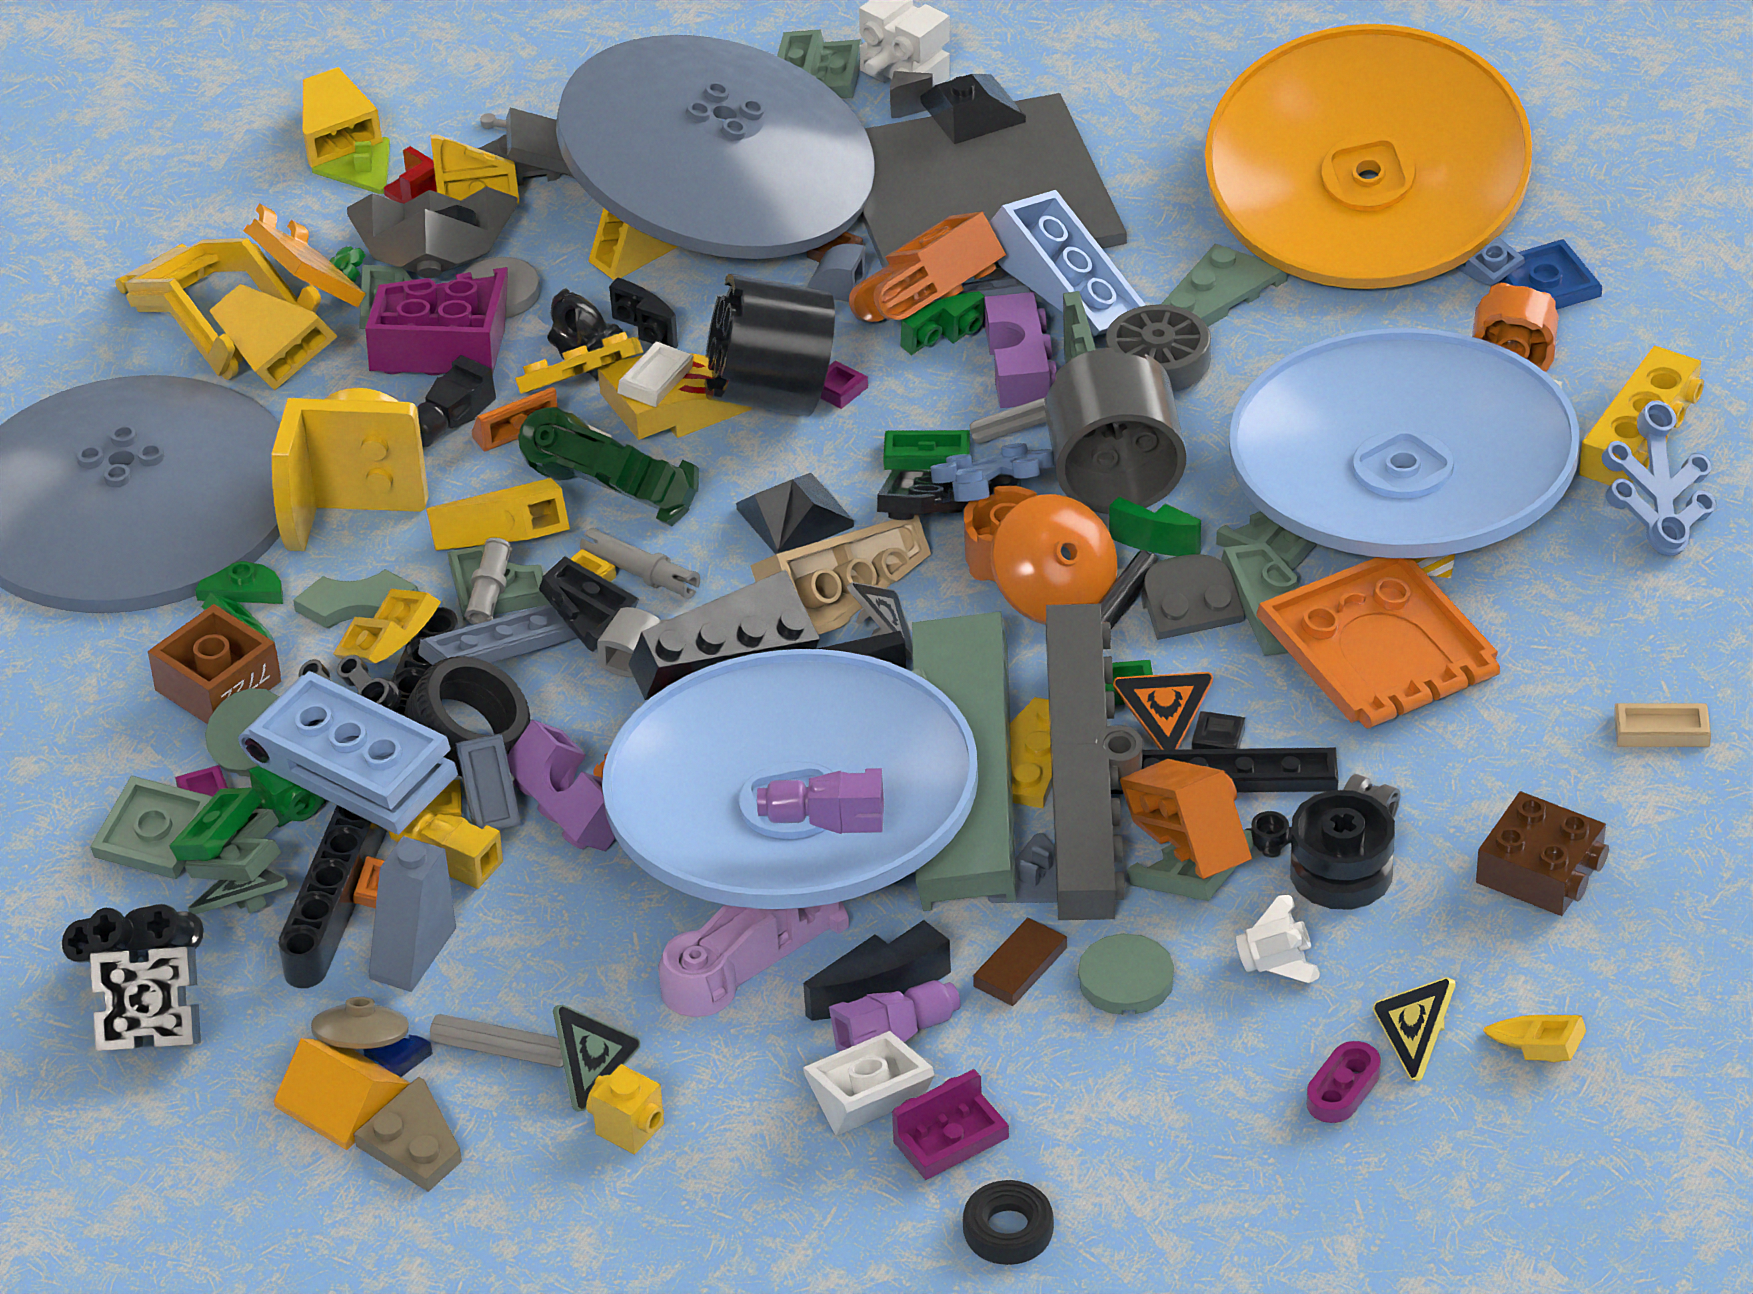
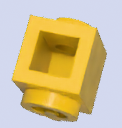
M620 1064L611 1075L598 1076L596 1078L586 1105L588 1113L594 1117L595 1134L635 1155L665 1124L661 1084L623 1064Z

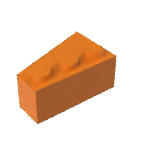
M1166 759L1119 778L1132 821L1160 845L1168 841L1176 847L1173 850L1174 856L1181 862L1187 859L1195 862V872L1200 878H1208L1252 859L1234 802L1237 799V791L1232 779L1225 774L1224 770Z

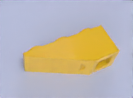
M552 478L426 508L436 551L484 545L485 541L489 538H501L507 542L529 540L570 529L562 488Z

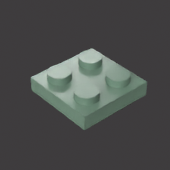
M131 775L90 846L94 858L177 879L187 860L177 861L169 845L212 799V796Z

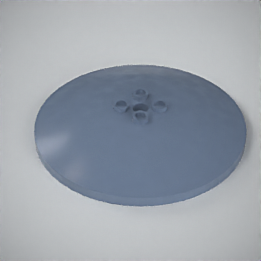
M661 35L633 39L616 44L589 58L574 72L563 90L557 112L556 134L562 157L578 183L596 202L626 224L649 236L699 253L731 258L764 259L789 256L820 247L844 233L858 219L864 210L873 184L875 161L872 146L865 129L849 106L823 82L800 67L766 51L729 40L695 35Z
M140 375L100 380L61 391L21 410L0 425V587L26 601L65 611L83 613L132 612L157 608L196 596L195 589L201 579L219 572L232 563L239 561L255 563L280 537L272 486V449L280 423L260 404L232 389L208 381L167 375Z

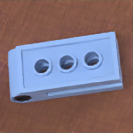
M311 671L300 676L238 737L239 744L244 753L260 767L397 835L458 775L455 763L444 757L451 750L446 736Z

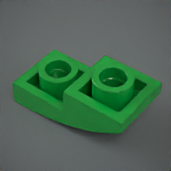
M977 291L950 296L930 303L909 317L902 319L900 346L912 356L923 347L933 345L940 335H943L954 344L965 335L975 333L984 320L985 295Z
M1120 496L1109 505V532L1113 540L1136 549L1168 556L1201 553L1200 519L1166 503L1155 513Z

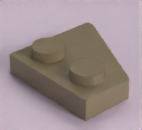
M417 1077L354 1133L356 1147L427 1192L462 1162L460 1148L426 1082L420 1077Z

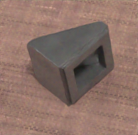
M894 71L890 84L891 118H901L926 111V108L920 101V96L933 87V73Z

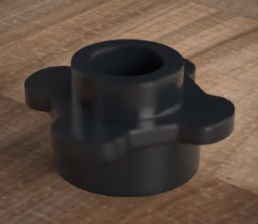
M1265 811L1257 814L1252 820L1251 828L1245 829L1251 831L1254 846L1266 857L1273 858L1279 856L1282 848L1291 843L1292 827H1289L1288 819L1283 814L1275 811Z

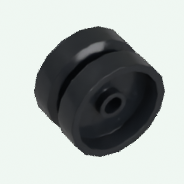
M1331 790L1316 794L1301 803L1292 817L1290 879L1297 892L1311 903L1329 909L1352 910L1370 905L1385 895L1392 883L1395 820L1388 808L1374 797L1353 790Z

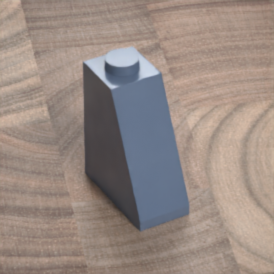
M403 836L380 867L369 978L412 992L455 931L456 921L445 849Z

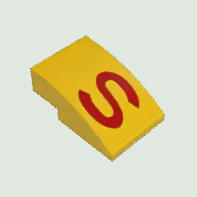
M689 353L694 356L692 368L656 407L617 393L619 380L643 355L598 367L600 394L638 440L668 428L677 438L752 410V407L708 400L706 398L704 382L706 378L712 379V370L708 369V358L704 355Z

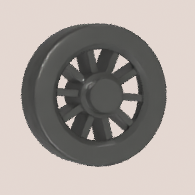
M1161 304L1140 306L1118 316L1110 324L1106 332V348L1113 347L1115 353H1126L1140 357L1147 354L1160 363L1170 378L1173 391L1184 389L1196 383L1209 369L1211 361V334L1209 328L1200 317L1186 309Z

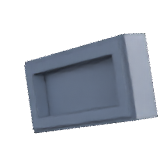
M502 734L455 743L472 825L481 829L488 825L497 830L521 825Z

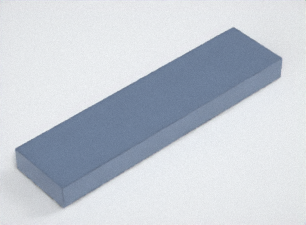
M551 604L425 638L420 640L418 654L432 665L445 658L456 656L474 657L492 663L578 637Z

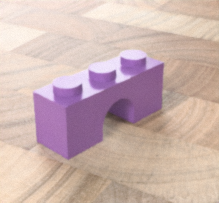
M1034 292L986 296L984 298L985 331L989 353L994 355L995 385L1000 408L1017 407L1047 397L1050 387L1056 380L1055 373L1057 371L1055 361H1047L1052 359L1050 335H1042V333L1047 331L1044 308L1037 309Z
M532 720L507 756L510 773L515 777L513 784L520 791L537 800L539 803L537 806L538 811L549 820L558 823L564 829L562 836L570 844L582 850L589 846L606 852L615 836L612 833L606 816L602 790L603 778L581 771L574 781L575 773L586 757V754L563 730Z

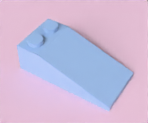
M1056 190L1002 205L989 222L1006 253L1004 257L997 261L999 265L1062 312L1063 293L1080 291L1090 331L1094 336L1106 333L1110 324L1126 311L1145 306L1141 298Z

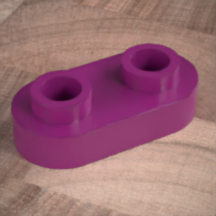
M1349 1041L1336 1047L1308 1084L1306 1105L1309 1113L1314 1118L1327 1123H1338L1351 1117L1379 1080L1381 1064L1379 1052L1370 1044L1361 1041Z

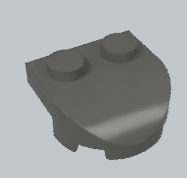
M1203 554L1182 555L1161 560L1153 564L1147 571L1141 601L1143 609H1148L1157 640L1232 625L1243 621L1245 614L1232 574L1221 560Z

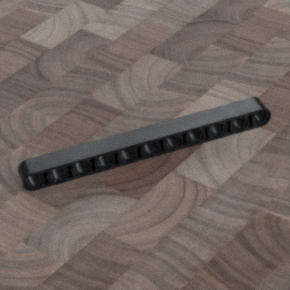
M438 607L425 626L407 643L391 679L400 689L402 695L400 705L395 711L396 713L404 716L410 694L426 670L432 666V664L418 654L420 640L459 629L458 618L451 609ZM339 805L334 810L279 937L278 945L284 977L288 984L296 988L316 986L325 978L356 906L353 903L354 892L366 857L376 858L387 832L383 827Z

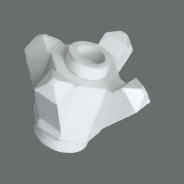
M1290 895L1278 896L1253 928L1247 929L1244 934L1237 935V948L1247 972L1267 970L1311 983L1319 979L1320 972L1317 965L1308 963L1305 960L1304 950L1311 948V942L1304 922L1299 921L1295 923L1291 915V911L1295 906L1293 897Z

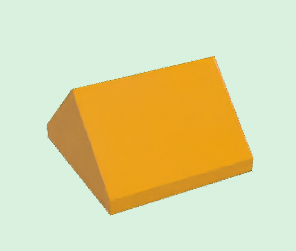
M301 1038L274 1098V1106L345 1150H348L355 1144L354 1133L411 1083L353 1049L332 1046L318 1039Z

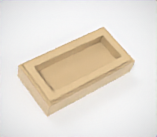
M1615 703L1614 722L1617 747H1710L1711 731L1707 703Z

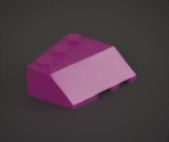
M508 267L493 269L494 276L472 279L471 272L456 274V279L447 283L436 284L433 280L424 278L379 285L365 328L369 371H383L387 374L417 372L427 375H440L447 373L452 368V362L460 355H463L491 368L493 375L505 331Z

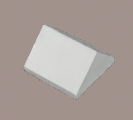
M891 1031L803 1067L805 1077L835 1136L887 1115L904 1101L926 1093L935 1076L933 1067Z

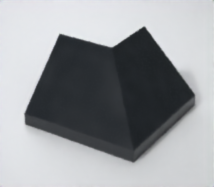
M812 473L791 479L736 503L738 512L775 555L816 543L854 527V520Z

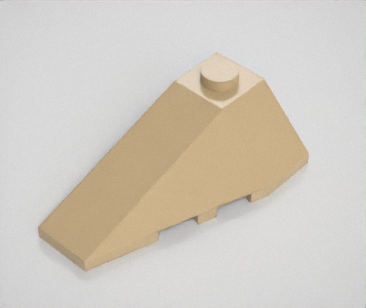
M914 514V518L910 520L893 519L773 555L750 565L755 582L786 569L818 635L841 628L851 620L850 618L863 608L848 591V584L857 582L887 588L916 567L931 552L919 516Z

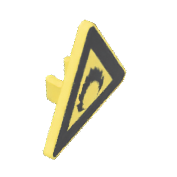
M1445 977L1376 1001L1373 1006L1376 1017L1411 1080H1422L1439 1031L1445 1030L1444 1017L1455 988V981L1451 978Z

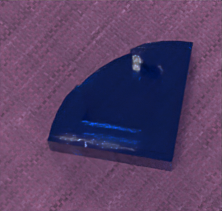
M408 1035L409 1039L403 1038L387 1046L363 1049L365 1057L399 1077L404 1076L433 1053L431 1042L416 1035Z

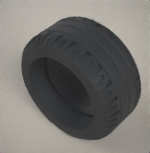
M467 656L445 658L428 668L410 694L404 713L405 717L447 737L451 750L444 757L455 763L457 776L462 777L455 743L490 735L477 734L457 724L445 711L441 699L463 702L482 714L490 724L494 735L502 734L506 756H508L530 723L528 702L516 682L493 664Z

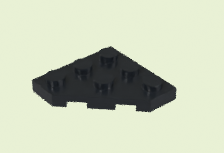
M892 469L877 494V512L888 513V518L894 520H910L914 518V514L933 512L959 513L962 512V508H965L969 501H955L952 482L933 483L931 471ZM1007 474L997 475L988 481L989 495L994 494V487L997 486L1021 487V478H1014V476Z

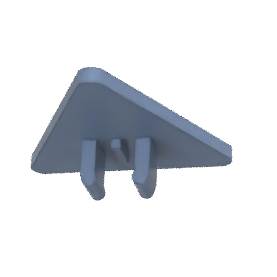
M1037 833L1015 858L1017 901L1007 902L1006 894L989 895V902L1057 903L1055 846L1045 834Z

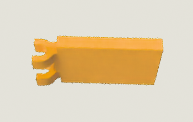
M259 203L256 208V212L259 213V220L254 218L251 225L247 224L243 231L250 235L292 275L358 308L366 293L319 251L308 246L309 232L307 228L290 220L287 227L291 230V236L276 229V213Z

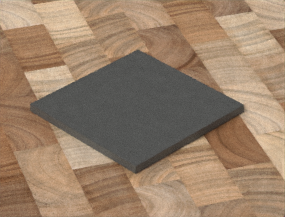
M1056 93L1014 101L1025 114L1026 122L957 144L951 141L932 116L864 128L873 150L875 174L869 198L860 215L882 268L889 265L885 258L887 255L949 216L983 212L988 222H990L1002 205L1053 190L1060 194L1101 248L1127 244V232L1061 94ZM997 261L994 262L997 268H1001Z

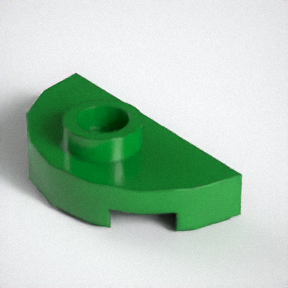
M247 561L232 563L219 572L201 579L195 589L197 601H205L211 592L235 602L283 604L282 584L277 574L262 564Z

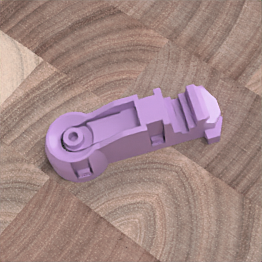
M843 902L793 909H754L724 905L701 929L679 934L667 943L658 964L662 1000L669 1009L680 1015L690 1017L709 1016L723 1010L733 1000L736 987L829 928L837 934L849 928V918Z

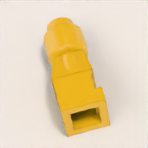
M424 809L399 835L387 830L390 838L397 843L405 836L444 848L449 877L476 889H479L503 863L500 831L488 825L481 829L470 824L463 817L443 814L435 816L430 811Z

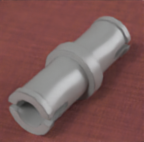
M489 538L485 541L479 569L475 570L472 574L470 582L473 590L464 616L467 617L466 620L474 625L493 620L498 595L505 590L507 581L504 574L513 548L504 539Z

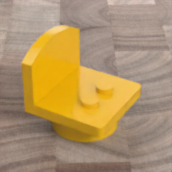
M368 388L339 390L330 394L325 399L287 398L272 449V486L279 533L287 551H305L317 508L414 512L425 510L429 492L417 407L413 403L398 402L385 393Z

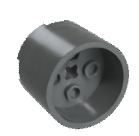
M1113 347L1086 352L1063 365L1055 373L1056 380L1049 389L1046 399H1044V409L1054 464L1062 491L1067 497L1083 503L1092 511L1109 514V505L1119 496L1144 508L1166 497L1183 476L1186 466V450L1171 381L1162 365L1147 354L1140 357L1126 353H1115Z

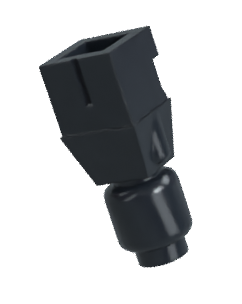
M460 355L452 362V368L445 375L437 377L425 397V402L417 406L422 447L431 446L445 433L448 427L454 428L475 420V417L496 399L491 368Z

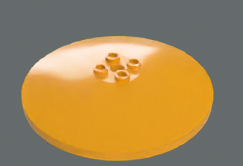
M1390 24L1345 25L1306 34L1286 42L1262 56L1237 77L1221 98L1210 121L1205 146L1206 177L1210 196L1226 227L1239 242L1266 263L1290 275L1328 286L1356 289L1396 287L1413 284L1448 272L1467 262L1469 258L1482 250L1497 236L1501 235L1520 208L1528 189L1532 166L1531 130L1521 101L1509 82L1496 68L1467 47L1429 31ZM1365 170H1372L1378 173V176L1372 179H1365L1360 177L1359 174Z

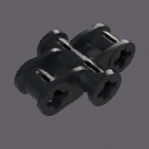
M166 904L137 908L130 911L125 917L116 909L102 908L97 910L91 918L77 920L66 928L62 938V949L68 959L77 963L90 962L91 953L137 950L138 959L142 957L144 962H149L148 950L179 947H195L196 949L203 939L204 928L202 921L197 915L187 911L177 912Z

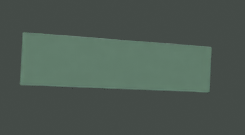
M1000 611L912 622L913 670L922 667L928 681L941 690L965 717L975 741L978 766L977 792L971 811L963 826L934 858L916 870V884L923 911H932V902L1006 894L1007 902L1017 901L1008 644L1002 613Z

